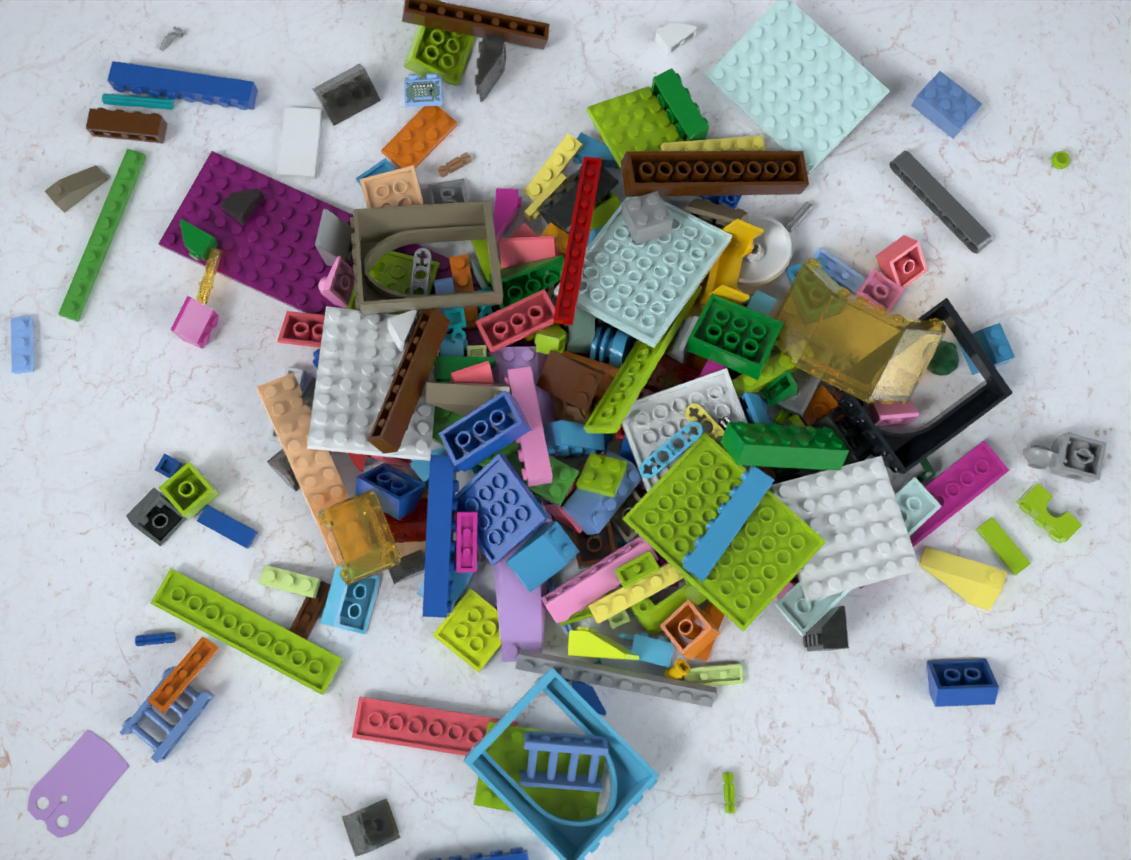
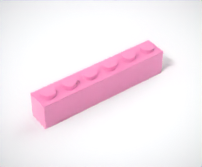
M531 366L507 370V377H504L505 385L510 387V394L515 397L532 429L515 440L516 444L520 443L521 450H518L519 461L524 463V469H521L523 481L527 480L528 487L552 483V471Z
M639 536L543 596L541 599L556 624L568 620L570 615L584 610L589 603L602 598L608 591L620 587L621 582L615 574V569L649 551L655 561L659 560L653 548Z

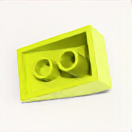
M577 627V631L569 630L568 655L639 660L637 654L606 635L596 633L597 629Z

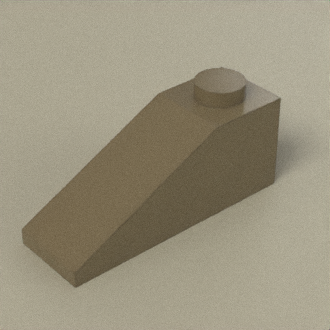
M95 165L58 180L45 190V193L65 213L106 182L108 178Z

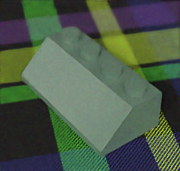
M576 307L573 325L564 324V328H567L566 351L589 354L595 334V316Z

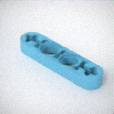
M692 421L678 431L641 463L639 467L640 475L649 479L659 473L702 435L703 427L701 424ZM689 426H697L699 428L697 430L698 435L692 434L689 437L691 442L688 443L686 437L681 435V433L684 431L686 435L690 431ZM681 438L684 441V447L682 449L674 448V439ZM666 451L669 454L668 461L660 462L657 458L658 453ZM654 457L656 463L661 467L657 469V466L653 467L651 475L649 473L644 474L643 466L645 464L650 466L653 463L650 459Z

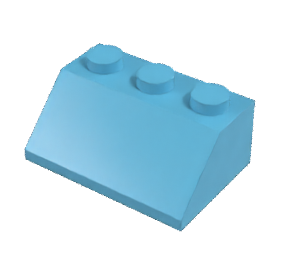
M336 567L320 623L366 634L381 577L349 567Z

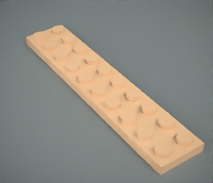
M294 372L257 386V392L335 567H339L373 551L329 451L307 449L312 413Z

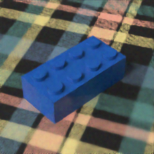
M505 390L441 431L439 435L454 466L466 472L532 429L515 397Z

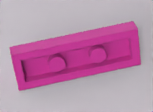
M457 511L456 572H477V511Z

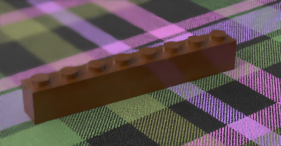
M405 0L402 13V22L485 39L541 50L544 49L548 42L550 25L548 23L436 0Z
M436 307L422 310L367 441L383 454L398 452L401 447V442L451 322Z

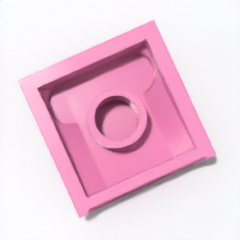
M338 256L328 277L321 278L319 282L321 294L333 304L342 308L348 307L354 287L355 276L353 268L341 256Z
M874 268L855 294V301L876 317L883 318L890 313L905 288L900 287Z

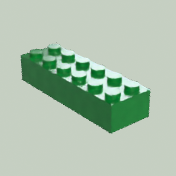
M742 421L728 422L721 440L722 445L736 465L841 470L849 452L843 442L834 434V431L828 427L814 428L811 426L767 425L758 422L754 424Z

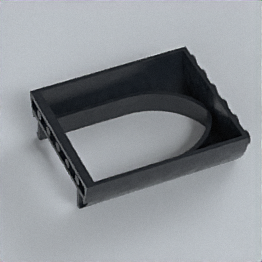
M945 298L843 372L832 383V392L838 400V406L843 411H846L849 416V422L857 427L860 432L859 436L864 442L869 444L873 456H882L885 466L890 468L893 473L898 472L901 474H906L1013 394L948 298ZM944 321L985 381L927 424L912 432L904 434L891 433L876 427L867 412L868 392L875 375L890 359Z

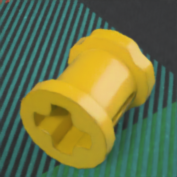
M678 659L671 668H667L664 671V676L680 680L681 677L689 674L691 669L685 660Z

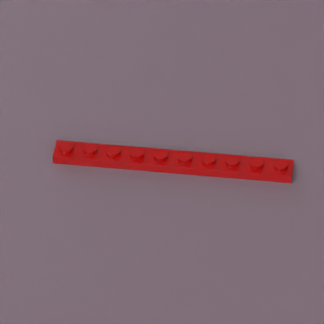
M585 156L583 158L553 317L554 323L573 325L601 174L602 158Z

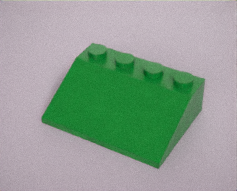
M711 294L688 337L686 350L759 380L784 323Z

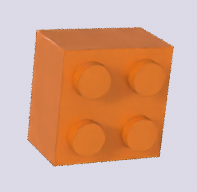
M690 599L660 625L679 652L690 660L695 658L721 634L700 607Z

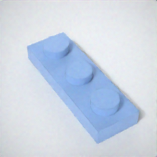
M821 247L811 258L812 260L821 257L831 279L853 295L856 294L866 280L865 277Z
M30 316L11 318L12 373L14 374L34 372L33 318Z

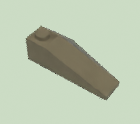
M426 382L425 402L466 416L505 390L509 393L510 387L502 383Z

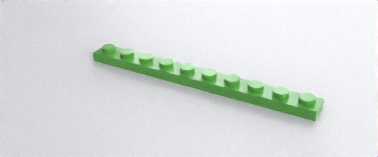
M127 148L60 308L59 316L79 322L147 157L144 153Z

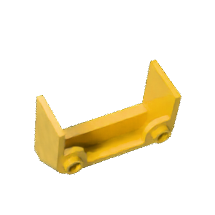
M739 219L734 220L721 229L731 234L732 240L700 283L702 289L698 295L697 302L706 305L711 294L737 304H741L749 299L750 295L742 293L736 287L742 259L752 252L754 247L753 239L761 235L763 229Z

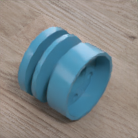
M600 324L594 334L590 359L602 363H607L609 359V365L620 368L631 351L633 336L620 329L617 330L614 336L613 327L609 326L606 328L605 325Z

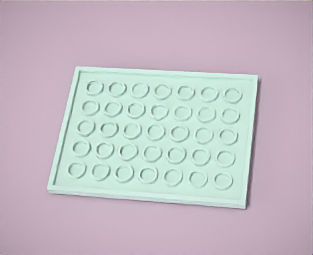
M776 0L706 75L719 90L784 151H803L808 174L889 93V90L792 0Z
M626 197V199H625L624 201L630 200V199H633V198H636V197ZM663 201L673 219L671 234L635 244L621 216V204L587 247L577 307L655 348L730 243L732 235ZM560 283L554 290V295L558 296Z

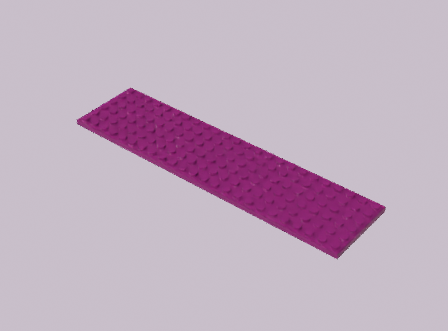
M211 151L158 244L171 252L303 313L325 315L326 306L342 307L333 304L319 290L321 278L328 277L332 266L325 264L315 246L323 209L330 211L350 226V217H354V215ZM181 220L213 236L219 243L207 262L202 259L198 261L189 255L190 252L184 244L180 225ZM411 244L392 251L414 256L418 249L425 247L419 244ZM428 249L431 253L432 261L439 262V269L435 280L452 277L450 259ZM422 254V257L419 258L425 259L427 257L425 254ZM353 260L352 263H349V266H351L352 268H353L354 260ZM470 268L475 292L480 290L481 287L473 273V269ZM433 286L431 295L436 294L435 286ZM500 305L491 307L493 313L501 310ZM559 324V326L567 333V328H564V324ZM478 328L463 330L468 340V346L485 345ZM535 336L530 341L523 338L506 347H536ZM590 352L589 354L574 353L586 358H590Z

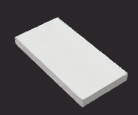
M285 107L278 168L279 177L316 179L322 121L321 109Z

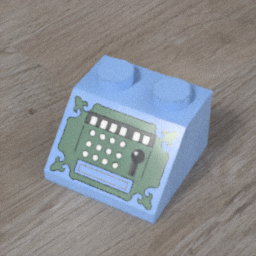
M435 72L427 73V76H419L416 73L409 74L404 80L405 107L442 105L444 98L442 75H437Z

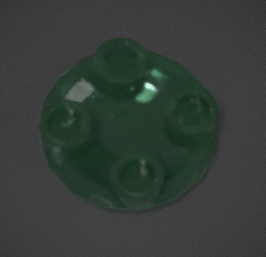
M942 340L930 341L922 351V361L926 369L939 376L949 375L954 372L959 363L956 345Z

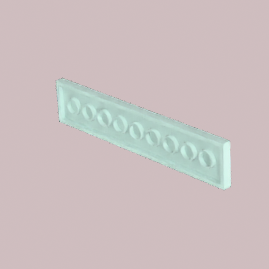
M916 477L910 479L895 493L909 536L941 507ZM799 581L774 605L800 635H804L851 590L806 602Z

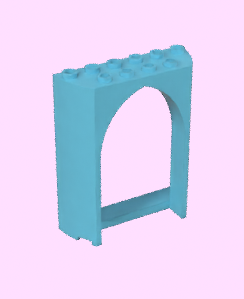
M551 668L534 682L535 684L478 743L476 742L473 745L472 750L466 754L463 761L560 860H585L584 858L589 852H595L600 846L599 841L604 836L608 837L613 832L615 823L626 818L629 814L628 809L633 804L637 805L642 800V794L647 788L650 790L657 783L656 778L659 775ZM541 691L587 736L607 737L608 756H603L609 772L610 792L606 808L599 815L586 819H567L546 811L485 751Z

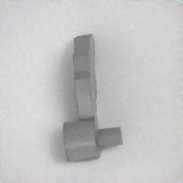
M174 26L173 30L175 31L164 37L160 50L163 51L177 36L182 38L185 32L181 28Z

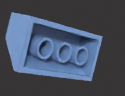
M607 451L603 456L628 462V468L615 497L576 488L561 507L587 535L599 534L642 480L639 469L632 462L611 451Z

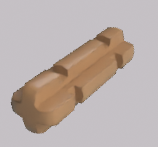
M465 152L460 158H454L447 162L446 166L442 165L437 170L441 177H445L449 172L452 173L463 167V164L467 165L472 160L470 155Z

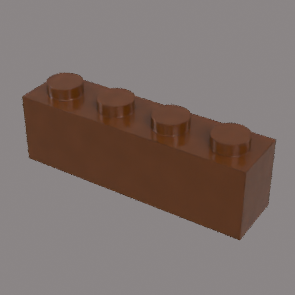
M99 107L97 109H89L86 129L93 137L164 144L167 122L162 115L157 113L143 114L139 111L125 112L120 109L113 111Z

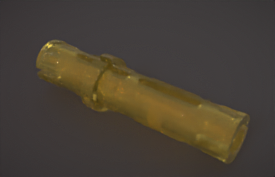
M212 247L210 248L202 280L198 284L200 287L195 299L206 305L208 304L211 289L214 288V278L223 253L222 250Z

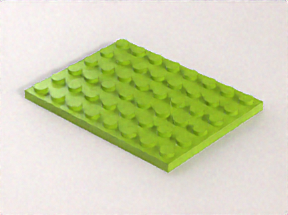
M704 432L625 515L623 521L733 624L744 632L826 541L770 490H767L703 582L683 569L685 564L682 562L688 551L693 553L696 548L694 545L695 541L700 535L705 536L708 531L706 526L712 518L716 520L720 515L717 512L723 502L728 503L732 498L729 495L735 485L739 487L742 484L743 480L740 478L746 471L742 465H736L731 456Z

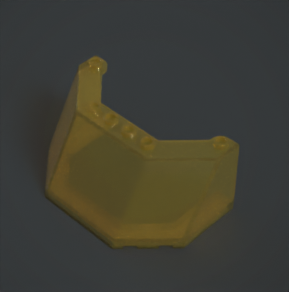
M806 257L774 316V319L784 323L777 338L776 346L784 355L789 354L792 357L791 362L794 366L867 403H874L875 400H879L882 404H894L895 401H899L900 404L907 405L946 331V325L937 318L929 319L928 321L905 319L901 315H893L887 312V309L883 306H875L869 303L862 296L857 297L851 294L848 289L840 287L822 269L820 261L813 257Z

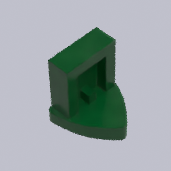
M927 458L920 462L925 474L916 478L919 482L936 475Z

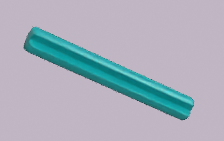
M104 93L101 99L103 104L167 110L174 108V101L167 98Z

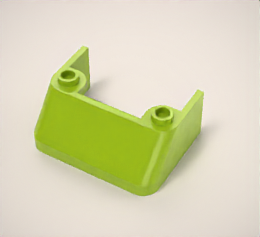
M684 578L687 584L654 606L649 598H645L630 606L629 609L646 633L656 635L663 631L660 625L688 599L699 605L707 600V598Z

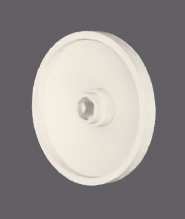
M749 216V224L763 229V233L753 239L754 247L752 252L743 257L737 284L759 286L771 282L783 273L792 256V243L788 231L777 220L767 216Z

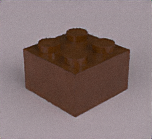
M610 521L607 522L599 534L587 535L583 530L581 533H577L571 529L573 543L580 551L576 555L578 569L591 567L616 551Z

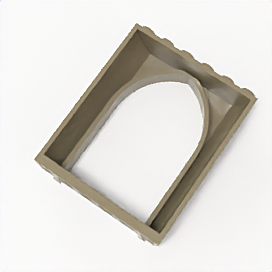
M491 201L353 209L354 217H350L351 229H355V232L351 233L356 292L355 302L356 309L360 308L362 315L411 310L419 311L435 307L437 309L500 305L502 303L503 290ZM486 239L493 290L433 295H407L382 286L369 272L382 256L402 246Z

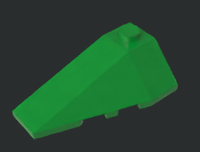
M563 255L501 269L503 301L500 304V308L503 309L558 282L561 279L563 270ZM490 273V274H489V278H490V282H491V285H492L491 273Z

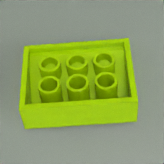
M418 25L403 67L421 76H427V73L435 72L437 75H442V82L458 86L475 36Z

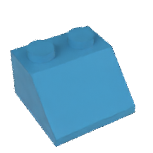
M1000 323L973 333V336L995 367L1007 364L1015 358ZM960 345L972 375L980 373Z

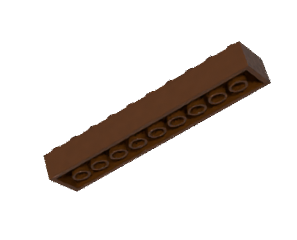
M626 151L621 160L625 197H639L658 191L660 196L800 195L809 185L803 151Z

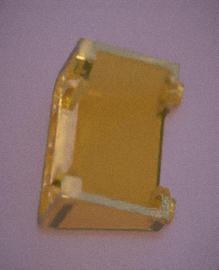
M370 490L321 509L318 512L320 524L332 530L344 561L340 576L347 586L386 572L401 563L398 548L374 491Z

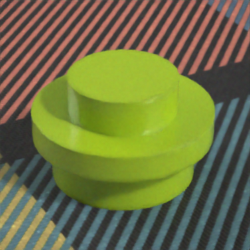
M1064 151L1056 152L1051 157V164L1056 169H1065L1070 163V156Z

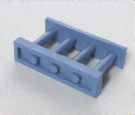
M176 666L165 670L162 674L163 679L136 713L126 719L122 725L123 729L120 731L121 735H130L133 732L152 747L154 754L151 756V759L156 763L163 762L215 696L210 691L198 693L189 685L183 692L190 696L194 703L189 709H185L175 701L170 708L180 715L179 718L181 720L177 725L173 726L151 709L153 705L147 700ZM145 715L167 732V737L163 742H158L138 726V723Z
M525 731L524 750H529L527 770H520L519 772L520 786L602 792L601 776H597L599 757L608 756L607 737ZM538 751H550L547 772L535 771ZM559 752L571 753L568 774L556 773ZM579 754L591 755L588 775L576 774Z

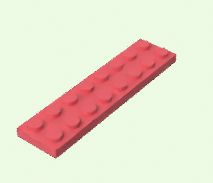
M359 697L352 738L466 756L472 750L473 745L486 735L488 721L498 723L500 719ZM512 721L510 725L518 726V722Z

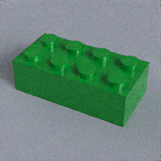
M671 68L653 77L651 92L657 97L680 137L684 141L706 140L709 123L700 114L698 104L692 101L688 88H684L680 75Z

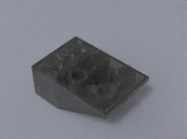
M483 34L482 41H479L478 52L480 53V58H477L478 75H475L476 95H479L480 102L485 100L505 71V36Z

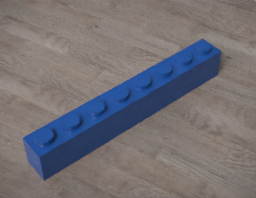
M112 61L107 79L112 88L118 92L128 91L137 95L149 94L152 97L162 96L172 100L183 99L187 102L193 103L196 101L206 105L217 104L225 108L237 107L240 110H254L258 89L253 81Z
M431 455L422 617L447 618L450 616V613H453L454 602L451 601V593H454L455 583L451 580L456 565L452 559L453 552H456V540H453L454 532H456L454 516L455 512L458 511V500H455V495L459 491V480H456V474L460 469L454 466L448 455Z

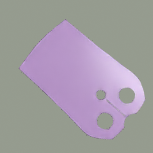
M87 730L57 764L32 788L27 810L36 820L44 821L47 825V830L56 837L60 838L71 835L82 827L100 801L129 766L107 742ZM63 795L68 798L66 803H61L60 801ZM40 797H46L49 800V806L45 810H39L36 807V801ZM61 815L69 818L68 826L63 829L56 825V820Z

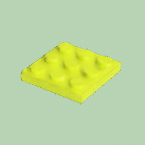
M470 588L455 606L453 613H450V616L442 622L433 636L480 673L502 645L499 634L498 611Z

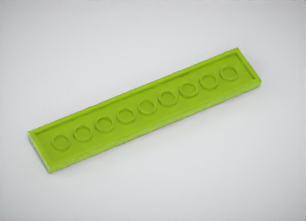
M700 285L655 348L640 340L636 341L583 429L587 433H616L620 429L623 420L630 412L632 405L637 400L648 378L655 370L669 343L673 340L676 331L689 313L694 301L698 298L702 289Z
M170 568L150 603L321 695H325L343 661V658L172 568Z

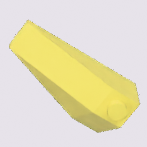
M926 546L923 549L919 566L937 580L942 581L950 590L964 598V601L968 604L986 611L991 609L1001 593L1007 575L1006 571Z

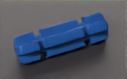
M174 632L146 634V636L137 635L135 637L136 646L174 643L176 641Z

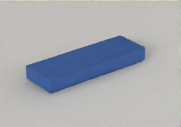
M207 504L197 519V522L249 549L258 533Z

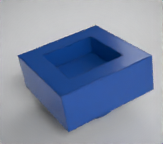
M164 453L154 470L170 478L180 470L183 463Z

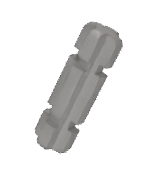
M806 202L791 220L785 224L786 230L792 233L813 210L814 206L810 202Z

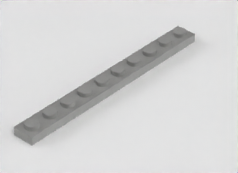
M524 649L519 650L515 668L544 674L553 668L565 679L712 707L717 695L716 687Z

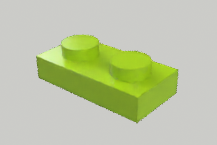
M649 551L614 571L623 588L626 589L660 571V567Z

